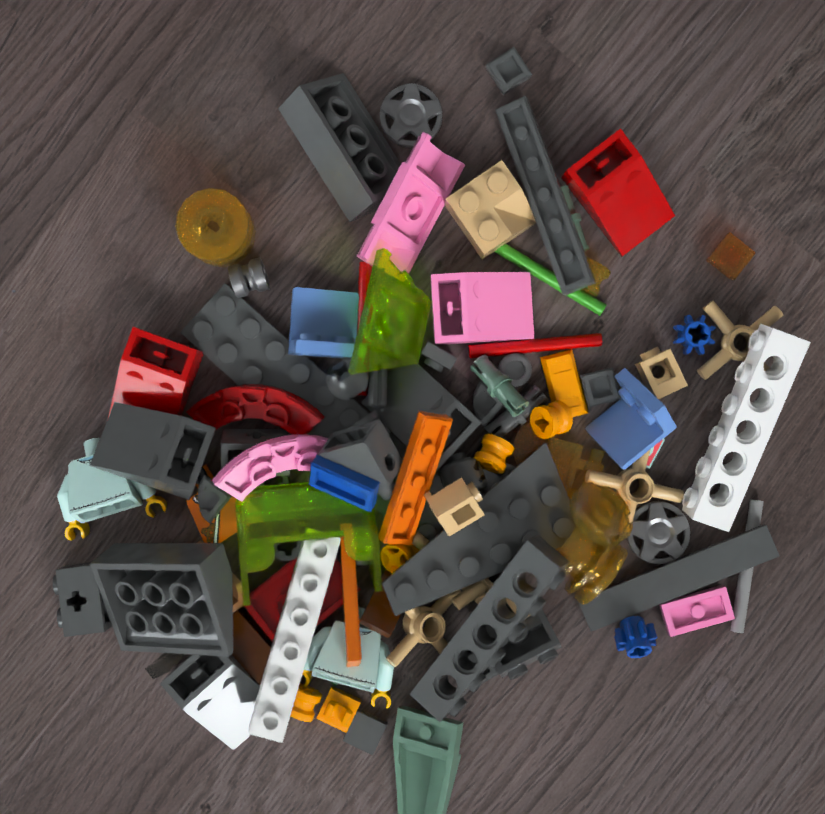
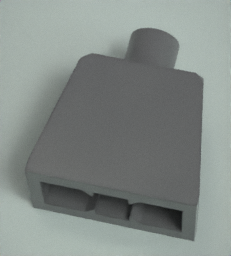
M379 419L333 432L317 454L380 482L378 494L383 500L391 498L396 483L393 479L400 470L403 461Z

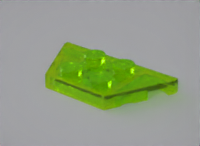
M385 248L376 251L348 371L352 375L410 366L419 362L432 301L422 289L416 287L414 280L406 270L400 271L389 259L392 254Z

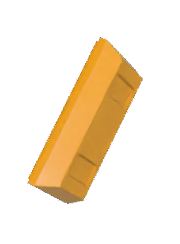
M572 349L540 357L551 402H564L571 410L572 417L588 414Z

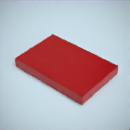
M297 558L289 561L244 597L245 604L243 606L272 643ZM336 558L317 625L343 605L341 564ZM357 585V593H358L359 591H361V589H360V588L358 587V585Z

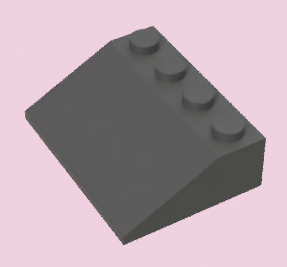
M114 543L90 563L121 651L228 657L232 655L233 574L223 543Z

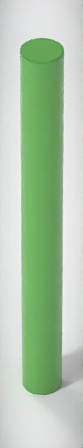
M504 244L494 251L561 292L555 273L508 244ZM582 289L566 295L599 316L607 305Z

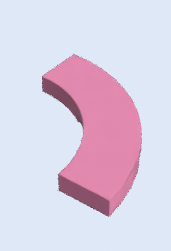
M301 434L266 440L245 450L232 459L218 472L212 481L214 485L242 502L253 489L268 479L275 477L276 473L292 469L311 471V462L329 438Z

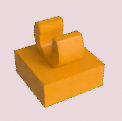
M331 686L316 719L347 733L361 704V699Z

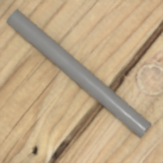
M750 499L745 531L760 526L764 501ZM754 567L739 572L733 608L735 619L731 621L730 631L744 633Z

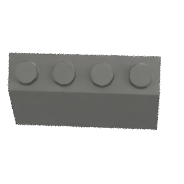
M344 73L299 85L278 108L349 222L373 213L379 208L401 163Z

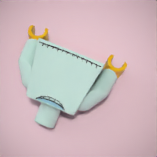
M92 438L84 442L86 457L69 463L68 474L65 475L57 495L64 521L69 522V526L65 530V537L70 541L76 538L74 527L80 530L81 537L84 539L90 532L87 522L143 505L142 499L147 501L145 511L149 517H155V513L150 506L152 503H159L164 512L167 509L166 500L161 496L154 495L156 493L155 488L90 466L100 438Z
M358 607L360 620L365 609ZM335 621L332 627H323L313 636L302 673L306 678L303 688L308 686L314 676L372 692L371 705L375 707V699L383 696L386 698V708L390 707L391 694L389 690L392 685L394 667L386 660L390 651L388 645L381 641V634L359 623L361 664L353 667H347L344 622Z

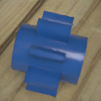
M690 314L684 316L685 325H675L673 327L675 331H678V338L673 341V344L681 343L684 346V355L689 354L692 348H695L698 355L705 354L703 345L715 344V341L710 337L711 331L716 327L708 326L704 323L705 315L699 316L695 322ZM697 328L696 334L700 336V339L691 341L692 335L688 331Z
M640 616L627 617L620 622V628H615L616 635L614 638L617 650L622 651L626 649L627 656L630 658L645 657L652 652L651 646L657 645L655 641L657 634L654 624L649 623L645 625L644 618Z

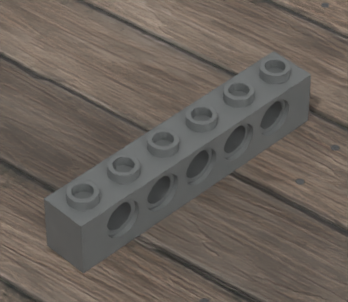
M539 535L527 540L410 695L439 722L448 715H452L455 718L467 704L464 697L469 690L472 693L476 692L487 677L483 672L490 665L494 668L505 656L506 652L502 649L509 640L514 643L524 632L526 626L522 624L529 614L534 617L547 601L542 598L549 588L555 591L567 577L563 570L570 561ZM526 572L532 573L537 580L536 588L527 583L525 578ZM506 598L512 600L515 603L517 608L516 613H512L508 610V608L506 607ZM486 624L495 629L496 638L489 636L486 631ZM467 650L475 654L477 663L469 660ZM448 675L456 680L457 688L450 684Z

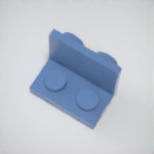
M302 287L293 288L288 355L341 359L363 358L364 345L356 344L359 294L346 291Z
M626 368L614 376L621 387L618 390L621 400H618L585 428L587 433L623 470L677 428L665 405Z

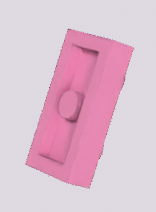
M724 585L677 597L659 605L667 634L670 637L735 619L727 588Z

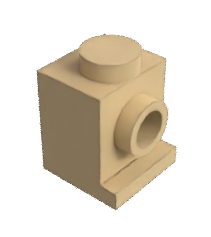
M657 346L640 354L642 361L636 363L635 366L645 387L655 397L661 399L688 386L671 349L660 351ZM654 366H659L662 369L661 377L655 378L653 376L652 368Z
M462 477L434 495L430 491L424 494L433 513L449 536L485 515L478 504L479 501L483 500L473 481L466 485Z

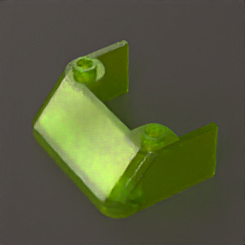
M309 482L258 486L242 502L236 498L235 511L243 606L250 605L248 573L267 569L274 560V543L344 537V546L347 554L354 560H368V571L375 592L382 591L380 543L374 508L371 512H368L310 486Z

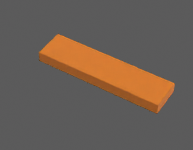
M418 412L378 535V539L383 544L412 545L426 503L424 494L430 491L453 419L448 415Z
M343 524L339 528V538H341L340 556L347 667H353L361 664L354 529L352 524Z

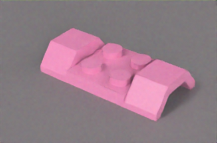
M424 132L418 137L406 162L402 161L371 221L373 226L357 254V257L402 283L405 282L445 205V199L450 196L465 167V164L443 153L430 142L431 136Z

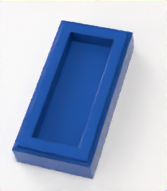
M316 455L311 462L310 486L368 512L373 510L376 505L380 482Z

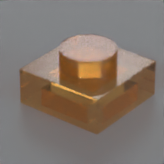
M729 232L723 237L706 261L730 280H735L756 252Z

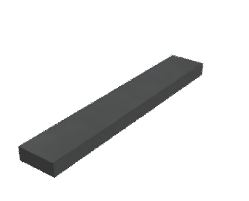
M523 96L495 109L562 295L566 296L596 284L529 99Z
M763 524L577 600L592 632L777 558L780 555L767 525Z

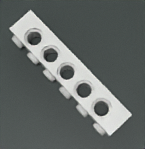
M761 323L758 330L752 333L748 343L749 351L746 359L738 366L735 373V385L731 394H728L723 401L722 416L718 425L714 426L709 434V446L705 456L701 457L696 465L695 480L692 487L688 488L683 496L682 510L692 520L727 532L730 531L810 345L809 341ZM772 356L773 364L771 368L764 371L765 360ZM759 388L760 395L758 399L750 403L751 393ZM746 420V428L737 434L738 424ZM733 452L732 460L723 465L725 455ZM720 483L719 491L710 495L712 486Z
M307 528L305 530L248 725V734L283 743L341 538Z

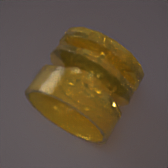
M208 188L197 191L183 202L177 212L176 230L179 241L189 253L210 266L224 268L237 264L248 256L254 245L256 229L252 216L235 196L225 190ZM211 220L221 227L218 232L211 230L208 226Z
M583 513L576 515L579 523L566 542L555 550L570 561L563 570L566 574H570L565 583L564 590L569 594L576 592L574 598L582 605H585L596 598L614 580L627 557L628 551L620 544L613 546L615 540L609 535L595 544L594 542L599 534L600 527Z

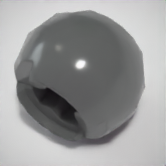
M343 358V361L332 368L330 366L327 371L326 383L329 391L335 397L349 401L353 400L352 398L362 391L365 392L369 376L365 366L358 360Z

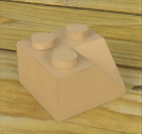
M502 160L445 199V207L482 260L536 224L531 207L522 188Z

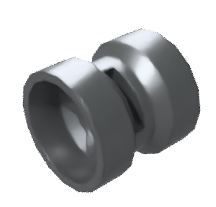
M261 257L251 259L248 264L243 266L238 263L228 266L230 282L237 298L248 296L250 291L257 290L262 292L270 289Z

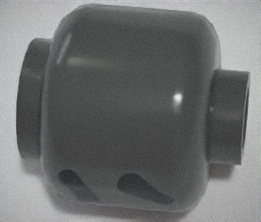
M465 452L451 455L446 460L447 464L439 471L443 489L462 477L466 485L473 481L482 496V492L487 488L488 484L480 462L473 457H466Z

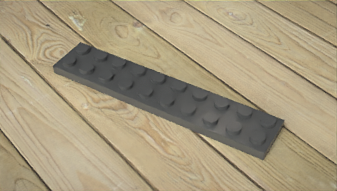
M226 283L223 284L180 332L200 351H203V354L236 384H259L280 388L299 396L319 410L325 418L307 435L329 438L333 432L347 429L370 414L354 399L348 401L335 397L328 389L326 383L327 374L307 356L288 355L289 340L242 297L237 298L233 289ZM389 433L399 454L402 451L406 452L407 447L392 433ZM436 473L430 488L432 495L443 489L440 477ZM378 494L374 508L385 517L390 499L383 500ZM426 500L417 530L430 541L438 533L442 532L444 528Z

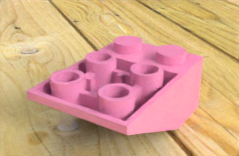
M530 272L431 274L434 345L534 339Z

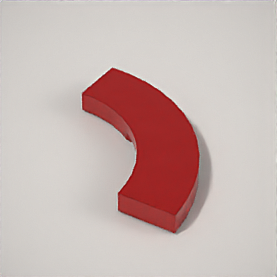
M259 384L236 385L218 390L206 396L186 411L193 420L216 428L215 431L231 422L256 418L279 426L291 435L308 434L325 418L319 410L299 396L280 388Z

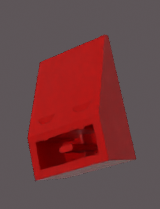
M621 128L568 168L561 177L621 257L675 217L643 157Z
M132 327L121 358L109 415L114 403L117 402L182 416L204 355L203 351L146 330Z

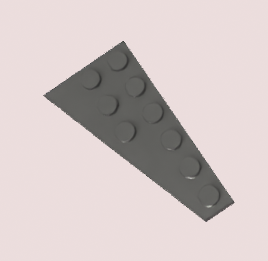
M546 442L540 445L529 457L511 470L507 476L482 495L483 500L479 501L478 504L485 514L484 516L451 536L445 530L438 533L427 545L382 582L395 616L504 571L526 541L536 535H539L554 549L584 538Z

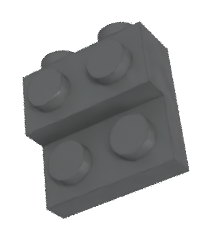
M506 602V607L508 608V610L514 613ZM543 609L534 617L531 615L527 617L522 623L526 626L524 632L514 643L509 640L502 648L506 654L495 666L502 678L508 675L510 680L516 679L528 672L526 666L538 660L542 665L558 656L556 650L562 646ZM486 624V631L489 636L496 638L495 629Z

